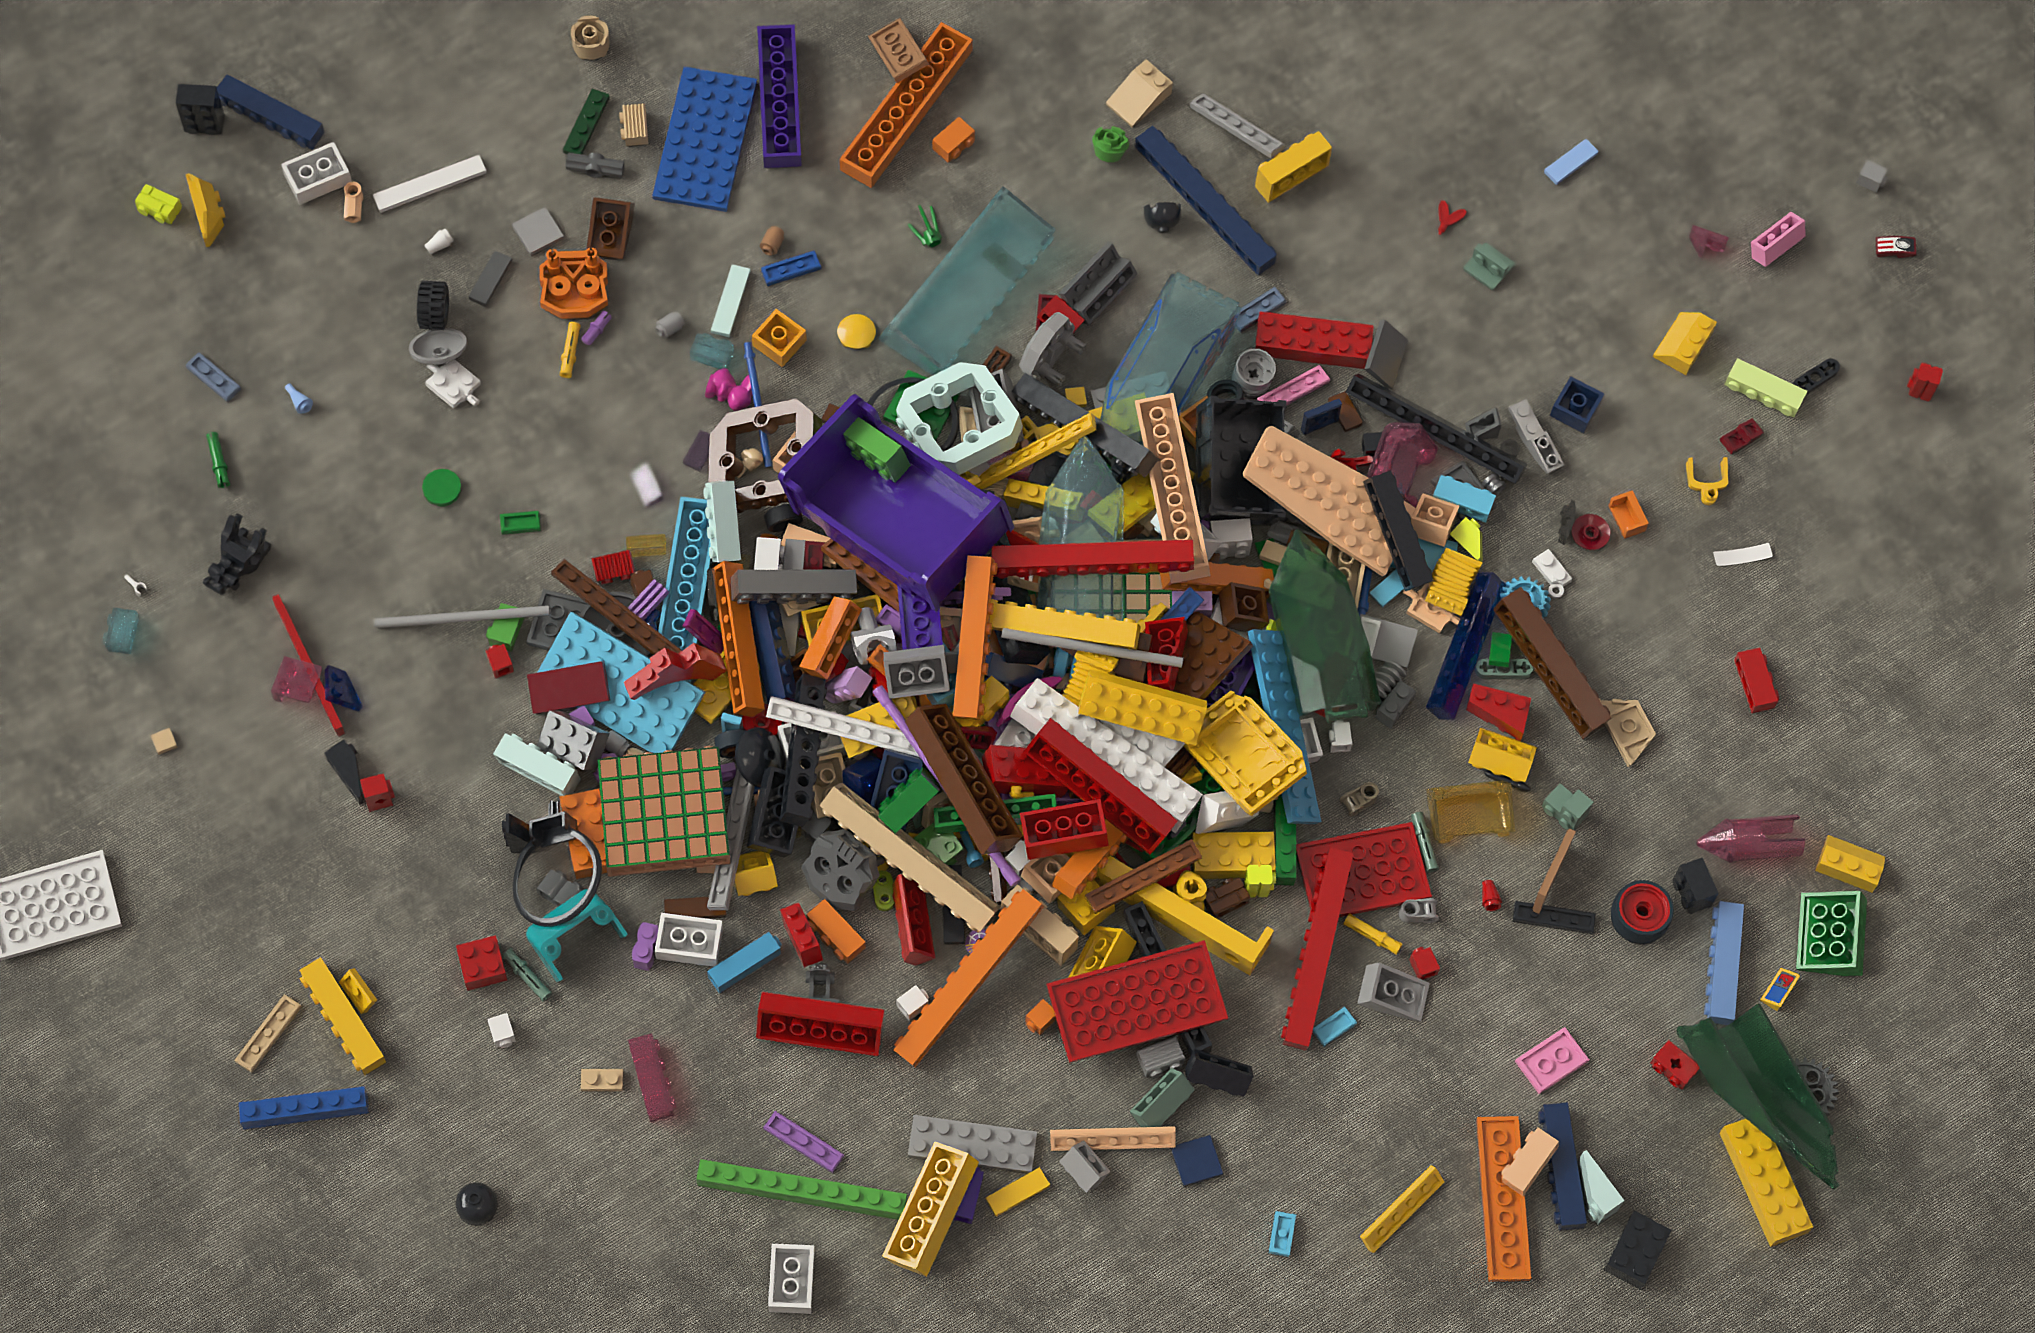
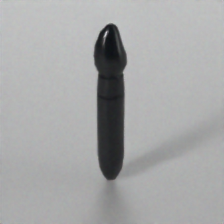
M1488 770L1484 772L1490 779L1517 788L1520 791H1531V788L1523 782L1513 781L1504 775H1495Z

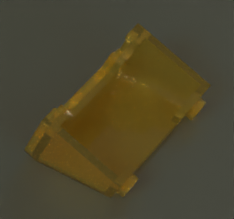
M1489 781L1426 789L1434 840H1438V843H1448L1454 836L1493 832L1497 833L1498 837L1510 836V832H1515L1511 784L1506 781Z

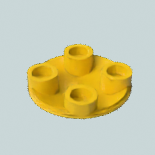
M861 314L845 317L838 326V337L844 347L853 349L868 348L876 335V328L872 320Z

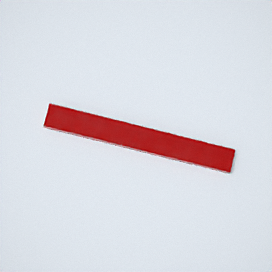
M280 595L273 596L272 600L337 736L345 734L343 726Z

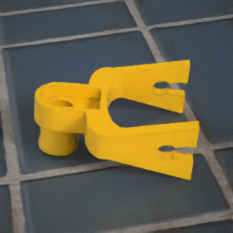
M1723 457L1720 462L1722 480L1714 483L1696 481L1693 478V458H1688L1686 462L1688 486L1692 490L1700 491L1701 501L1705 505H1713L1718 498V491L1725 489L1728 485L1727 457Z

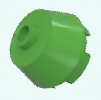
M1112 126L1111 129L1104 130L1100 127L1092 137L1096 157L1105 162L1119 161L1129 147L1125 131L1118 127Z

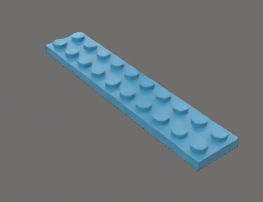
M1252 629L1248 631V637L1253 645L1251 651L1264 712L1301 749L1307 771L1304 777L1282 793L1288 824H1318L1321 822L1320 811L1281 631Z

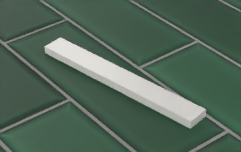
M773 696L770 698L766 714L768 718L919 757L901 730Z

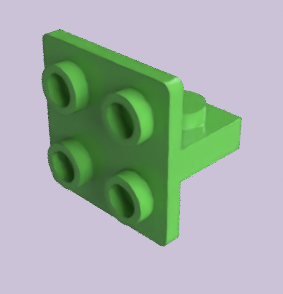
M935 822L913 838L947 865L957 863L958 861L955 856L964 850V847L954 833L938 834Z

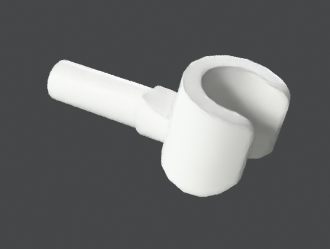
M128 574L124 576L134 587L137 596H141V593L137 591L138 588L142 587L147 591L144 583L135 582Z

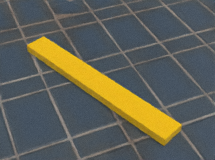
M1088 413L993 463L979 476L981 482L974 486L978 489H985L1096 430L1095 416L1092 413Z

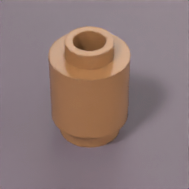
M771 226L766 231L760 243V248L764 254H777L785 234L781 228Z

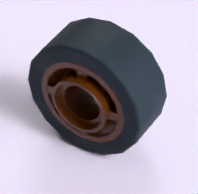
M746 730L725 731L715 737V747H719L720 757L735 758L736 744Z

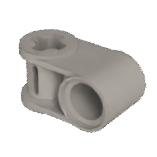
M1437 899L1406 900L1399 910V918L1404 923L1439 921V916L1436 914ZM1405 909H1411L1414 914L1406 913Z

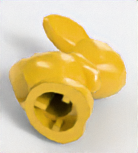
M1188 870L1183 871L1177 881V885L1173 887V893L1204 911L1203 901L1207 895V886L1204 880L1198 874Z

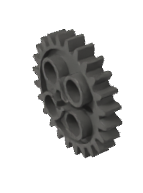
M1804 1057L1803 1063H1800L1798 1058H1795V1064L1787 1061V1068L1783 1065L1780 1066L1782 1073L1775 1072V1076L1778 1079H1772V1084L1775 1086H1772L1770 1091L1775 1094L1771 1096V1099L1778 1100L1775 1102L1774 1107L1781 1106L1779 1113L1787 1112V1120L1793 1116L1794 1123L1800 1118L1803 1124H1805L1806 1119H1809L1813 1124L1814 1117L1821 1121V1114L1829 1115L1827 1108L1830 1110L1834 1109L1832 1103H1837L1838 1098L1833 1095H1838L1839 1090L1834 1088L1838 1085V1082L1832 1081L1835 1077L1834 1074L1828 1075L1829 1067L1822 1069V1062L1815 1065V1059H1812L1810 1063H1807V1059ZM1813 1075L1818 1080L1816 1082H1809L1807 1077ZM1788 1080H1795L1797 1085L1791 1087L1786 1082ZM1801 1088H1805V1090L1808 1091V1093L1804 1094V1092L1801 1091ZM1820 1095L1823 1100L1815 1102L1812 1096ZM1799 1099L1803 1104L1794 1106L1791 1101Z

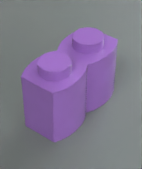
M645 922L640 925L637 933L638 942L632 951L634 968L649 971L653 966L658 935L657 925Z

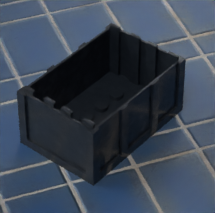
M1210 396L1196 406L1195 500L1200 521L1203 519L1211 522L1250 518L1251 525L1271 526L1286 517V509L1243 476V471L1265 429L1269 426H1274L1284 432L1286 400L1271 402L1221 399L1218 396Z

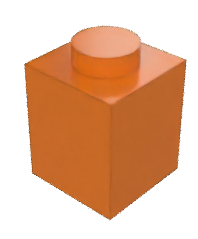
M1042 999L1026 1015L1025 1022L1028 1029L1033 1033L1037 1032L1041 1035L1056 1020L1053 1007Z

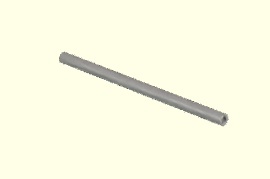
M536 606L375 618L374 625L375 628L549 616L551 615V607Z
M1008 628L1002 629L1001 638L1182 668V657Z

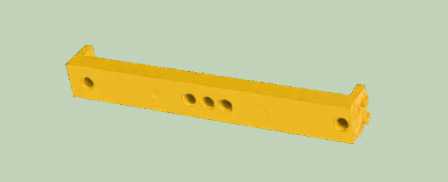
M1022 824L1017 825L1023 834ZM1075 852L1066 853V855L1071 858ZM1109 856L1106 866L1103 869L1099 868L1097 870L1098 873L1094 880L1100 886H1103L1133 869ZM1157 883L1123 899V901L1130 905L1143 901L1150 917L1194 943L1205 940L1209 952L1249 976L1270 945L1274 932L1273 929L1267 926L1259 940L1255 942Z

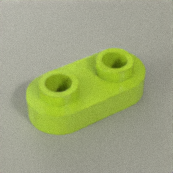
M879 871L880 876L873 886L875 905L881 911H889L895 905L892 896L893 879L889 872ZM885 878L886 881L882 883L879 879ZM887 897L888 901L884 902L881 898Z

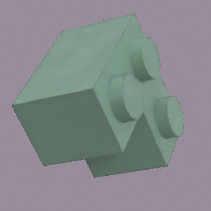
M1559 784L1544 799L1542 807L1545 813L1555 817L1564 829L1568 830L1570 828L1575 830L1588 816L1594 802L1579 789L1572 794L1562 784Z

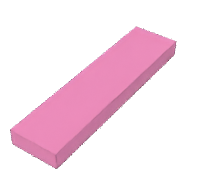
M1318 365L1258 397L1257 401L1277 402L1278 400H1286L1287 406L1328 384L1330 378L1322 367Z

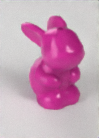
M726 368L720 369L710 375L705 397L709 399L716 395L718 396V401L723 402L727 399L733 411L742 410L750 405L751 396H753L750 377L747 375L741 385H736L730 371Z

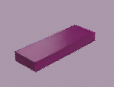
M690 609L683 627L706 648L721 654L724 651L722 633L695 609Z

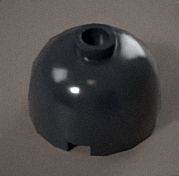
M1176 202L1155 203L1156 206L1150 208V204L1143 207L1145 222L1150 228L1157 229L1158 233H1168L1170 228L1175 227L1179 223L1181 218L1180 203L1176 205Z
M473 1182L461 1188L457 1194L455 1206L462 1221L469 1225L478 1226L487 1221L489 1222L497 1212L498 1202L496 1194L489 1186L484 1183Z

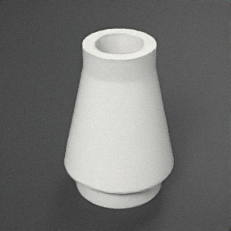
M443 229L442 231L439 230L424 246L430 254H433L436 251L451 246L450 243L454 240L448 231Z

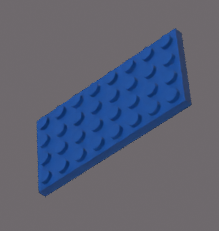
M683 67L652 194L654 200L727 212L757 86V79Z

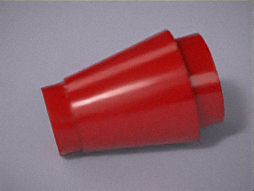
M1483 881L1482 906L1485 907L1486 911L1500 909L1502 899L1494 881Z

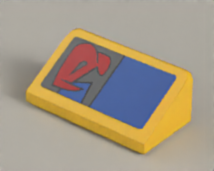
M1780 968L1760 1001L1778 1011L1800 975Z

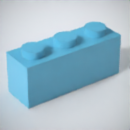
M1441 475L1433 497L1459 505L1458 513L1486 523L1496 495L1492 494L1489 490L1475 488L1470 483H1462L1456 481L1453 477Z

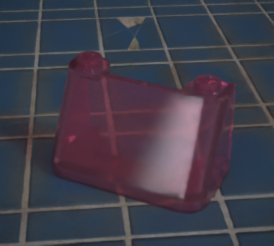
M1390 423L1383 430L1367 477L1371 478L1391 470L1397 480V487L1404 501L1416 508L1418 500L1416 497L1408 494L1419 464L1431 463L1436 457L1438 447L1421 424Z

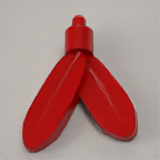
M1441 200L1438 206L1440 220L1438 235L1445 233L1448 226L1462 220L1467 211L1465 209H1458L1449 215L1448 204L1445 200Z

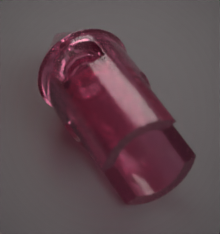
M1798 814L1743 819L1725 818L1696 840V845L1724 861L1732 863L1734 861L1802 856L1805 838L1768 839L1765 837L1766 835L1792 833L1794 820H1799L1800 818Z

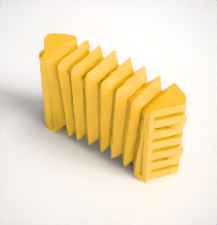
M1445 548L1432 572L1433 581L1429 582L1425 602L1461 616L1468 602L1469 587L1483 562Z
M1077 651L1075 654L1077 661L1073 664L1075 666L1073 668L1074 673L1071 674L1070 683L1063 690L1062 696L1079 707L1089 669L1115 675L1116 673L1113 670L1117 668L1119 659L1108 655Z

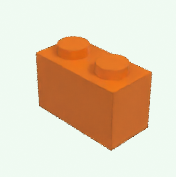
M958 117L932 139V149L949 163L952 159L958 158L962 150L966 147L969 148L974 143L975 130Z

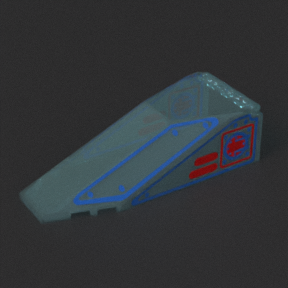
M1179 272L1171 274L1107 384L1100 419L1142 446L1143 441L1135 400L1174 393L1179 418L1233 338L1242 309L1238 306L1239 302L1229 297H1226L1224 300L1223 294L1211 288L1206 291L1207 286L1195 280H1192L1190 283V278Z

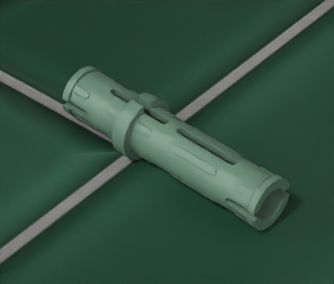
M1423 812L1413 813L1411 818L1426 872L1437 871L1439 867L1429 837L1430 830L1426 826Z
M510 948L502 955V958L513 968V973L515 975L518 974L538 995L542 1002L551 996L552 992L529 969L528 963L525 960L522 961L515 954L513 949ZM515 961L525 971V973L515 964ZM529 977L539 986V989H538V988L536 987V985L529 979Z

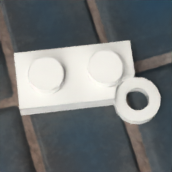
M1548 549L1535 557L1532 563L1550 584L1548 589L1549 596L1558 599L1564 593L1563 587L1570 583L1572 578ZM1552 589H1559V593L1555 594Z

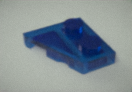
M328 665L324 669L325 700L359 712L363 705L347 672Z

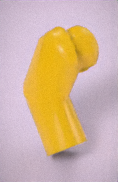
M1011 786V792H1009L1010 797L1013 799L1034 796L1033 792H1021V786Z

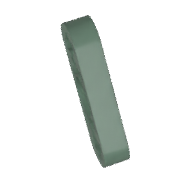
M1481 659L1477 662L1475 673L1482 679H1527L1531 676L1533 667L1527 659H1509L1508 667L1510 671L1508 673L1500 672L1499 666L1495 667V673H1493V665H1489V659ZM1482 665L1486 666L1487 672H1483V669H1481ZM1521 666H1525V669H1527L1526 673L1523 672Z

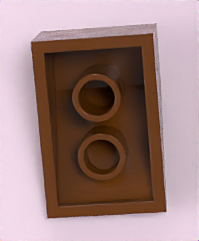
M593 197L587 248H590V250L595 248L597 256L624 259L633 222L635 203Z

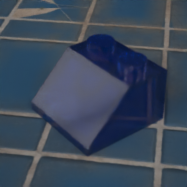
M868 755L842 770L843 784L869 804H871L882 760Z

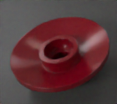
M1585 514L1578 517L1573 523L1571 530L1575 543L1586 550L1603 548L1608 543L1611 534L1608 523L1602 517L1595 514ZM1587 533H1591L1593 537L1587 536Z

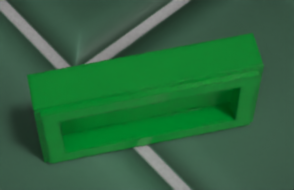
M539 511L500 514L502 535L541 531Z
M1492 632L1489 665L1509 666L1512 641L1510 634Z

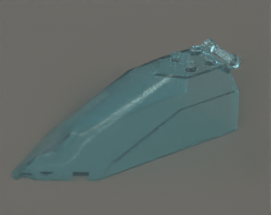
M1087 436L1080 438L1052 484L1046 490L1039 545L1123 542V488L1117 483L1111 470ZM1093 573L1085 576L1069 574L1067 576L1048 575L1041 577L1039 592H1036L1037 609L1045 610V607H1051L1061 613H1064L1065 610H1072L1077 612L1076 615L1084 616V613L1096 614V618L1104 619V616L1116 617L1117 621H1123V574L1109 573L1100 575Z

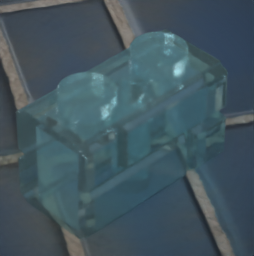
M697 333L690 349V360L718 369H728L734 355V344L727 339H714L708 333H703V335Z
M113 608L112 614H109L107 617L108 632L103 634V644H105L107 651L131 654L139 622L137 611Z

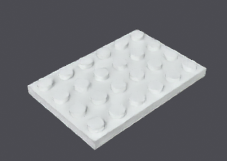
M103 850L0 879L1 961L122 927Z

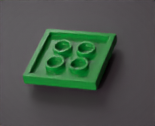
M907 370L904 378L917 377L927 379V377L911 370ZM915 382L900 384L883 416V420L897 425L896 419L898 416L896 408L904 390L915 385ZM960 393L952 396L955 404L960 397ZM932 406L917 414L923 423H927L930 426L935 441H937L951 414V409L949 406L943 409Z

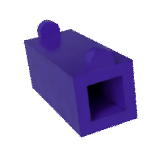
M978 1167L953 1218L955 1221L972 1224L984 1177V1171H980L981 1169Z

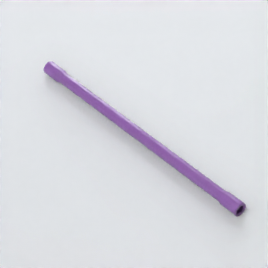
M881 685L874 689L873 694L887 710L943 789L915 738L909 731L905 723L906 719L893 703V700L889 699V694ZM1000 852L989 854L1011 887L1021 881L1015 870L1008 864Z

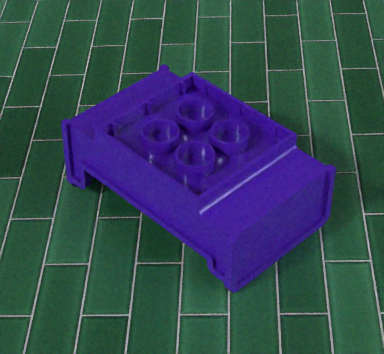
M857 394L849 397L778 474V479L796 514L802 513L824 529L829 538L913 596L916 593L926 600L935 612L939 610V604L966 576L967 556H984L1007 530L1011 532L1014 529V524L1003 499L991 492L984 493L884 425L876 409ZM858 417L902 446L911 466L896 482L884 479L879 474V471L876 469L871 470L865 465L863 460L860 459L858 461L850 454L851 449L845 444L846 439L843 433Z

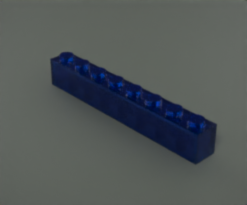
M1479 572L1468 597V602L1461 615L1426 708L1439 720L1455 719L1495 616L1493 609L1502 598L1500 593L1504 592L1502 587H1506V583L1494 572Z

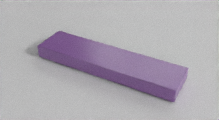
M774 1111L763 1127L765 1131L831 1173L836 1170L844 1158V1154L777 1111Z

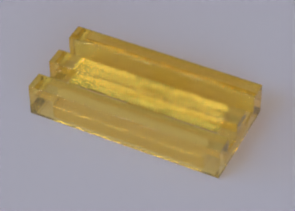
M665 534L626 536V548L631 551L632 557L667 554ZM662 546V548H657V549L631 550V548H650V547Z

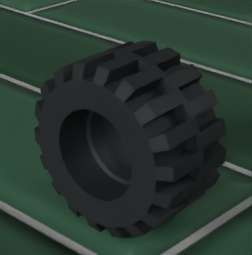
M421 281L417 295L418 326L420 329L444 330L449 313L448 285L446 282Z

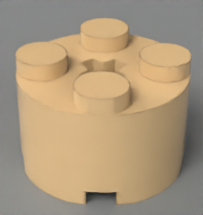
M584 16L579 18L575 25L573 24L571 28L572 45L580 59L593 60L606 56L610 40L608 27L605 22H602L596 16Z

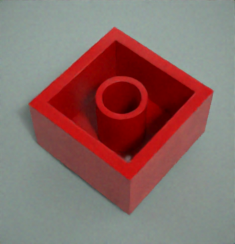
M496 935L456 945L467 991L508 981Z

